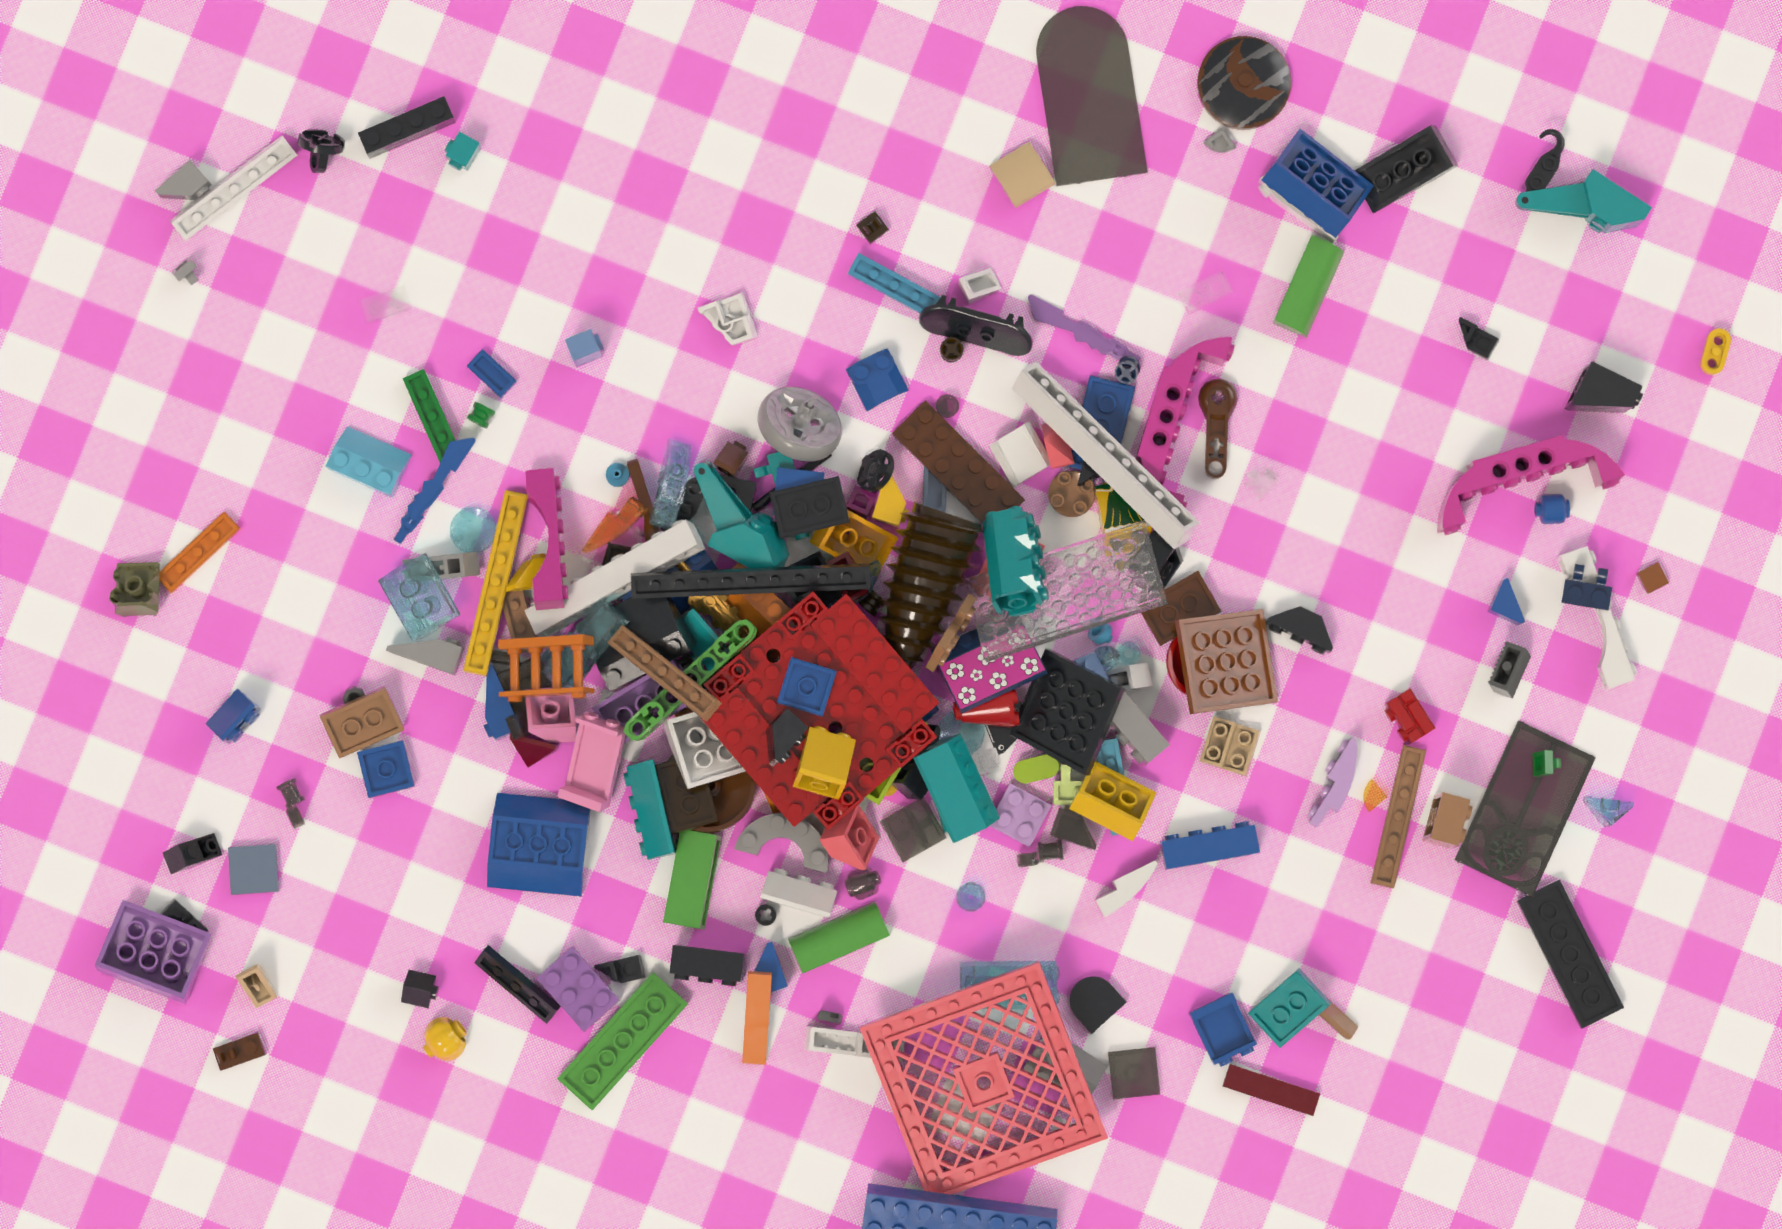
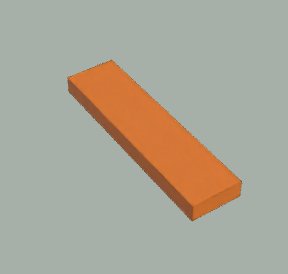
M223 512L160 571V582L173 594L235 536L241 528L226 512Z
M748 971L742 1063L766 1065L772 982L771 972Z

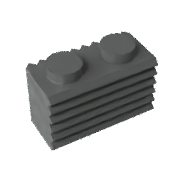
M1505 642L1503 651H1501L1502 654L1499 655L1500 659L1497 660L1498 663L1493 668V676L1490 677L1491 680L1488 683L1493 692L1513 699L1531 656L1526 648Z

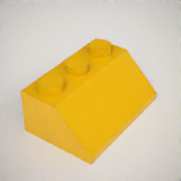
M1095 761L1090 775H1085L1069 809L1133 841L1145 821L1157 792Z

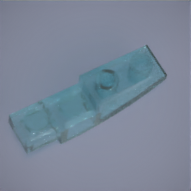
M671 438L668 439L657 481L659 486L649 524L668 530L676 522L688 479L691 445Z

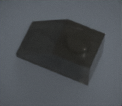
M1067 805L1064 806V809L1058 808L1049 835L1094 851L1097 845L1082 815L1070 810V806Z

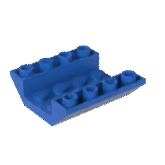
M497 793L492 816L488 853L487 887L582 897L584 859L591 809L564 799Z

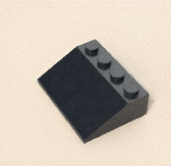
M630 597L582 622L585 634L594 636V646H590L597 668L610 691L645 674L607 643L621 625L628 628L669 662L690 652L697 644L671 597L632 599Z

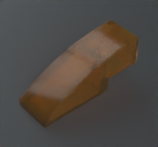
M631 497L619 514L609 511L582 551L588 553L618 539L641 519L649 507L635 497Z

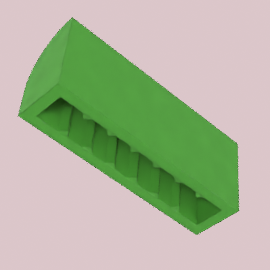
M1314 235L1310 237L1273 324L1302 337H1308L1344 255L1342 249Z
M691 830L679 833L663 923L705 930L722 840L721 836Z
M874 901L788 938V941L803 974L890 936Z

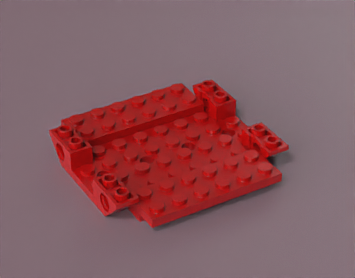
M812 591L703 684L722 703L707 722L703 720V722L793 827L813 812L826 829L829 830L897 769L902 768L937 738L921 718L939 704L938 700L847 594L828 609ZM770 649H777L780 652V659L775 663L769 662L766 658V654ZM790 657L837 671L823 717L777 703ZM785 709H789L808 727L803 733L804 735L807 734L809 727L820 726L828 730L829 724L837 721L842 725L841 733H845L851 739L856 740L846 785L839 800L793 787L805 739L797 747L795 745L792 746L789 750L791 755L783 764L779 762L773 767L769 764L766 729ZM863 758H870L873 761V767L870 771L860 769L859 763Z

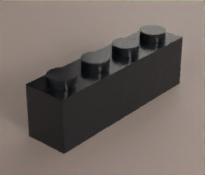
M445 96L360 131L358 135L367 156L371 159L454 124L456 121Z

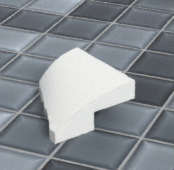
M744 293L698 308L699 313L703 314L712 323V326L724 335L731 345H737L758 338Z

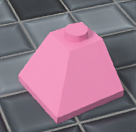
M571 695L525 697L528 732L551 743L575 742L574 700L571 698Z

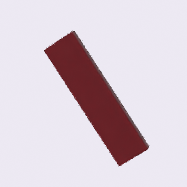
M1232 1064L1228 1066L1222 1087L1310 1116H1314L1320 1093Z

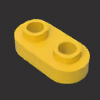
M1714 329L1707 335L1700 359V367L1707 375H1716L1725 366L1731 344V336L1724 329ZM1715 337L1721 339V345H1716L1714 343ZM1708 360L1715 362L1714 368L1708 366Z

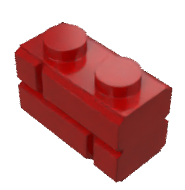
M1411 688L1384 704L1387 708L1384 712L1390 722L1395 720L1400 728L1397 730V733L1403 742L1408 741L1409 744H1412L1435 729L1434 724Z

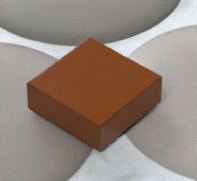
M1658 562L1636 573L1647 594L1669 583Z

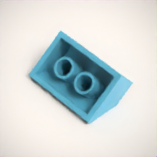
M347 426L335 444L325 467L393 498L412 454Z

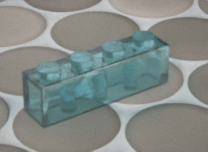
M599 600L590 608L589 614L576 625L575 631L571 634L594 636V646H585L583 651V677L609 647L607 642L620 626H626L629 622L611 603ZM565 647L564 652H561L562 688H572L573 651H571V647ZM552 657L548 659L544 669L541 671L551 683Z

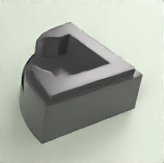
M823 1010L819 1011V1020L842 1023V1014Z

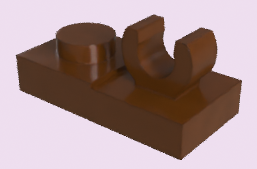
M259 1033L212 1048L220 1071L266 1055Z

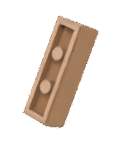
M1332 1002L1329 1007L1319 1014L1324 1021L1346 1040H1350L1358 1029V1025Z

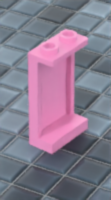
M585 712L577 716L575 720L576 723H579L566 785L559 788L558 797L601 812L610 807L626 737L624 733L625 726L620 725L619 721L613 719L605 720L599 718V715L596 713Z

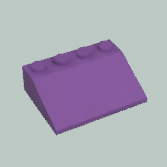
M122 900L96 960L95 968L98 972L186 1005L212 934Z

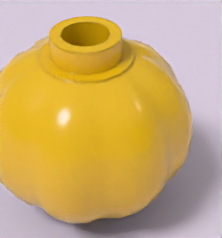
M448 1017L435 1018L425 1028L424 1037L426 1044L423 1046V1049L430 1058L435 1056L444 1061L455 1060L464 1052L466 1047L464 1036L467 1035V1032L457 1019L452 1021Z

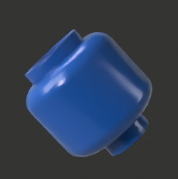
M1543 494L1540 496L1539 502L1534 504L1535 517H1539L1541 523L1545 525L1562 524L1570 516L1569 500L1565 499L1562 494Z

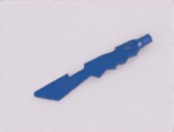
M475 438L449 442L434 478L423 482L422 492L415 495L414 501L408 505L407 514L401 518V527L393 540L402 544L406 536L416 528L424 518L422 516L424 511L434 503L443 491L442 483L450 471L456 472L474 445Z

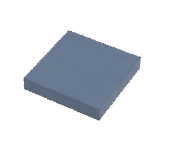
M276 844L228 847L231 895L279 892Z

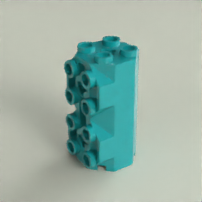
M1013 506L998 512H988L985 515L986 520L982 525L992 605L997 613L1003 614L1004 610L1008 611L1009 616L1014 617L1033 613L1036 610V604L1041 605L1044 600L1049 599L1048 589L1043 583V580L1046 579L1045 568L1043 565L1040 566V559L1044 558L1042 547L1038 544V539H1041L1040 528L1038 525H1035L1033 514L1023 511L1020 506Z

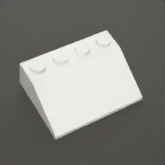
M692 712L666 720L663 723L669 745L687 789L745 772L744 768L696 713Z

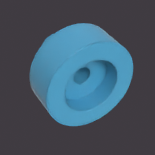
M614 463L607 468L606 479L611 486L622 487L629 481L630 474L625 465Z
M1104 620L1094 622L1088 631V638L1097 645L1105 642L1110 643L1113 639L1111 625Z

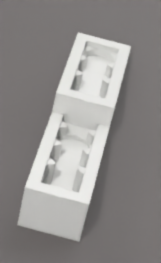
M807 1026L804 1050L871 1058L862 1033ZM898 1040L892 1041L894 1048L896 1047ZM902 1041L898 1049L899 1051L904 1052L905 1041ZM898 1056L899 1061L903 1062V1058Z

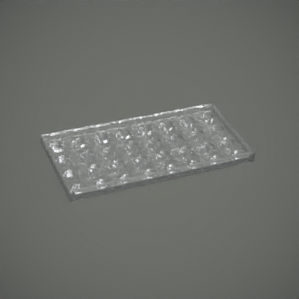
M1145 520L1043 553L1044 558L1040 559V566L1043 565L1045 568L1046 579L1043 580V583L1048 589L1049 599L1044 600L1041 605L1036 604V610L1033 613L1015 617L1009 616L1008 611L1004 610L1003 614L997 613L992 605L988 571L966 578L971 583L967 585L968 594L977 598L973 605L976 608L973 615L986 662L1168 604Z

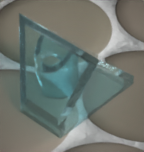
M1585 796L1583 798V802L1603 828L1612 826L1634 807V802L1631 801L1621 802L1620 800L1592 798V796Z

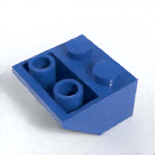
M237 688L205 724L223 742L230 744L233 741L236 743L244 734L243 728L248 723L252 725L259 718L260 714L258 712L261 708Z

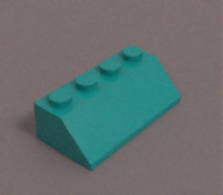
M692 609L683 619L697 642L692 648V652L688 654L695 661L719 637L700 615ZM725 644L722 645L724 647L723 652L728 653L730 651ZM710 657L704 659L702 663L707 668L706 671H711L715 666L714 660Z
M961 733L940 739L913 757L953 843L986 829L1000 819Z
M653 759L626 767L627 772L623 773L626 787L631 786L633 795L629 796L631 810L636 809L638 819H634L636 832H641L643 842H639L642 856H647V860L676 854L655 768L656 763Z

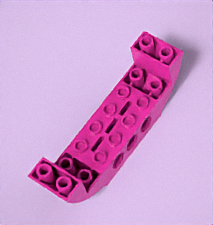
M1233 337L1214 338L1200 342L1178 356L1169 367L1164 366L1135 458L1161 485H1163L1167 474L1166 471H1163L1164 464L1168 465L1170 463L1174 450L1170 448L1171 442L1175 443L1180 431L1177 421H1182L1187 408V404L1183 403L1184 398H1189L1194 381H1190L1191 375H1196L1201 360L1223 366L1225 361L1229 362L1235 345L1231 344ZM1173 392L1177 395L1178 399L1175 401L1170 400L1166 394ZM1164 414L1169 416L1171 422H1162L1160 420V415ZM1153 438H1162L1164 445H1156L1153 442ZM1169 491L1186 508L1187 502L1183 501L1185 495Z
M1563 435L1474 460L1466 466L1467 471L1456 480L1447 492L1438 515L1437 533L1444 532L1446 536L1459 532L1458 530H1461V526L1466 523L1460 502L1472 499L1473 496H1476L1475 493L1481 492L1482 495L1490 494L1499 489L1498 486L1503 485L1504 489L1511 488L1521 483L1522 479L1531 482L1540 479V477L1544 476L1543 473L1549 472V476L1563 472V470L1567 469V466L1576 469L1585 466L1587 463L1595 488L1602 486L1604 490L1615 487L1620 483V479L1625 474L1606 453L1592 445L1564 439ZM1538 455L1545 458L1546 464L1539 462ZM1515 462L1522 464L1523 471L1516 468ZM1493 468L1500 471L1501 478L1493 474Z

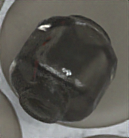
M867 866L866 870L855 869L850 871L847 879L844 881L850 897H855L858 900H863L877 894L879 891L878 884L882 883L878 871H873L869 866Z

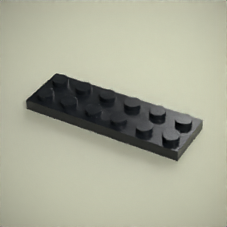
M1557 880L1535 891L1532 897L1527 895L1517 900L1516 902L1580 1029L1623 1009L1624 1006L1561 881Z

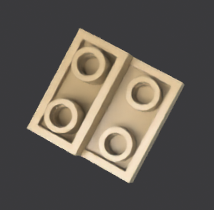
M1030 142L990 165L991 171L1015 208L1056 184Z
M1213 716L1199 761L1247 777L1261 731Z

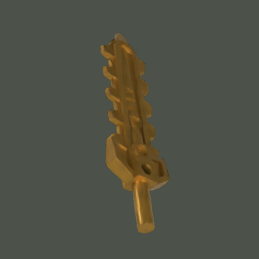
M684 561L675 565L680 571H692ZM728 595L689 596L688 604L698 614L701 612L703 616L707 614L713 619L711 625L714 629L721 628L725 632L737 621L742 620L737 615L740 609L736 605L730 606L726 602L729 597ZM742 626L739 629L738 635L740 638H746L749 635L748 626ZM757 632L755 639L760 636L759 632ZM770 649L766 654V658L769 662L773 663L771 655L773 649Z

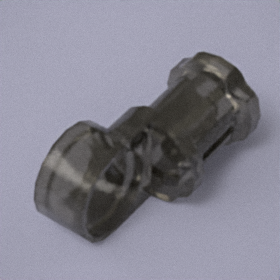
M296 778L276 787L277 790L281 791L286 801V813L294 829L305 825L297 804L306 800L299 793L295 784L297 782Z
M1061 839L1054 843L1042 844V842H1037L1038 852L1016 855L1018 867L1039 865V863H1044V860L1059 858L1060 861L1064 860Z

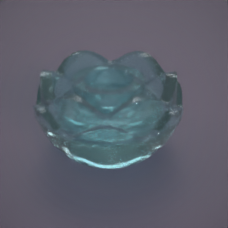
M1103 645L1094 651L1104 671H1110L1113 666L1119 664L1120 653L1116 648Z
M967 882L961 885L956 892L958 906L967 912H974L980 909L985 903L983 887L975 882Z

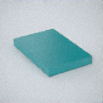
M1298 968L1253 1007L1248 1014L1275 1044L1281 1048L1329 1007L1331 1002L1304 972Z

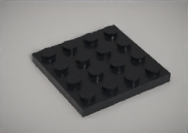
M1045 648L1041 660L1048 674L1031 682L1018 713L1019 725L1012 728L1010 735L1083 775H1090L1125 688L1054 650Z

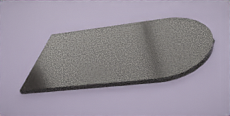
M1074 6L1060 11L1044 25L1036 46V59L1056 187L1148 173L1129 48L1123 29L1112 16L1094 7Z

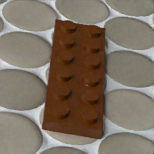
M926 400L892 433L981 524L986 520L985 515L988 512H998L1013 506H1020L1025 501Z

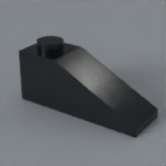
M927 724L937 738L922 751L939 741L941 728L938 725ZM913 758L900 769L891 784L907 799L922 800L928 792L927 786Z

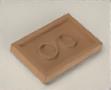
M385 686L320 714V719L339 759L405 730Z

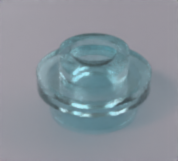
M1124 642L1117 649V658L1125 665H1132L1140 658V648L1134 642ZM1126 649L1132 651L1131 658H1127L1124 655Z

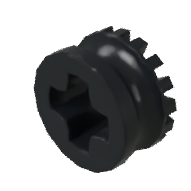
M761 905L755 912L756 921L763 926L771 925L776 919L775 909L770 905ZM770 909L772 919L770 921L767 919L764 922L761 921V914L759 912Z

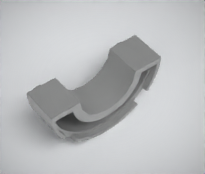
M782 813L766 815L752 822L741 833L734 850L758 856L761 848L768 841L777 838L789 839L795 842L801 849L804 856V868L827 873L828 853L822 846L819 832L804 819L793 827Z

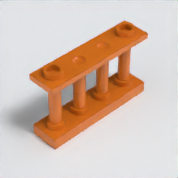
M578 634L498 640V649L507 650V654L510 655V691L499 692V697L508 698V702H522L523 697L571 695V698H586V694L595 693L594 688L583 687V651L585 646H594V636ZM565 647H571V651H573L572 688H562L561 652H564ZM543 649H549V652H552V689H541L540 653H543ZM522 650H528V653H531V690L520 691L519 655L522 654Z

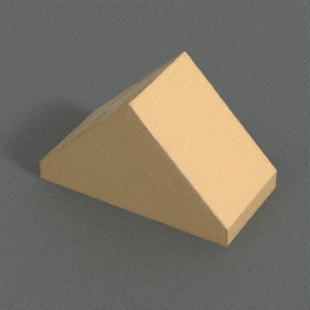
M256 964L235 975L256 1008L277 998L262 965Z

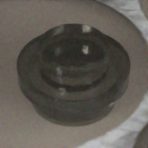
M944 394L937 399L936 411L942 417L950 418L957 414L959 402L956 397Z

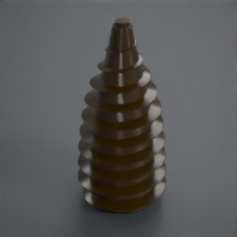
M914 502L912 512L900 513L908 521L906 529L895 530L903 538L902 545L890 547L898 554L897 563L885 564L894 572L893 580L882 581L890 589L889 598L878 599L887 606V616L877 617V619L885 624V635L882 636L911 670L917 662H924L921 655L926 648H936L931 639L935 633H945L946 630L940 624L944 617L956 616L949 609L951 602L964 601L956 591L959 585L971 584L963 574L966 569L978 568L970 560L972 552L984 551L976 544L978 535L984 533L981 530V524Z

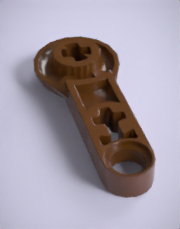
M1218 378L1204 383L1198 395L1199 406L1206 419L1204 469L1206 475L1211 479H1219L1226 472L1228 420L1238 401L1237 391L1234 386L1227 380ZM1216 392L1222 393L1220 396H1224V400H1221L1220 404H1215V400L1212 401L1211 396H1215ZM1214 439H1218V442L1223 444V447L1218 449V456L1223 455V459L1218 457L1209 459V454L1214 455V447L1210 446ZM1210 463H1220L1222 472L1218 475L1210 473Z
M638 458L626 462L644 517V536L647 542L651 539L652 535L660 532L658 523L653 525L651 523L657 521Z

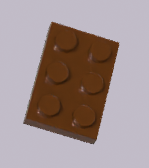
M1199 571L1164 589L1158 598L1152 596L1137 605L1139 612L1159 646L1168 643L1177 636L1176 620L1217 615L1222 612Z

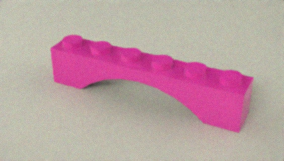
M554 468L525 470L528 500L543 517L549 534L545 560L539 572L533 578L536 611L565 608L564 600L568 599V587L563 585V578L567 577L566 563L561 562V556L565 555L564 541H560V534L564 533L563 519L558 518V512H562V500L557 498V490H561L560 476H555Z

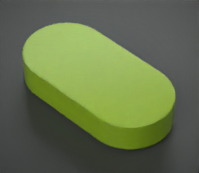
M1047 754L1017 762L1014 766L1013 774L1020 783H1031L1055 776L1059 772L1061 764L1060 761Z

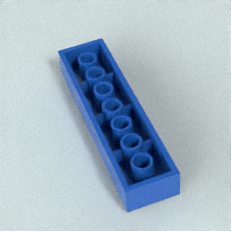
M868 1183L862 1229H1056L1058 1209Z

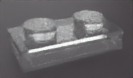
M405 285L360 300L367 323L413 309Z

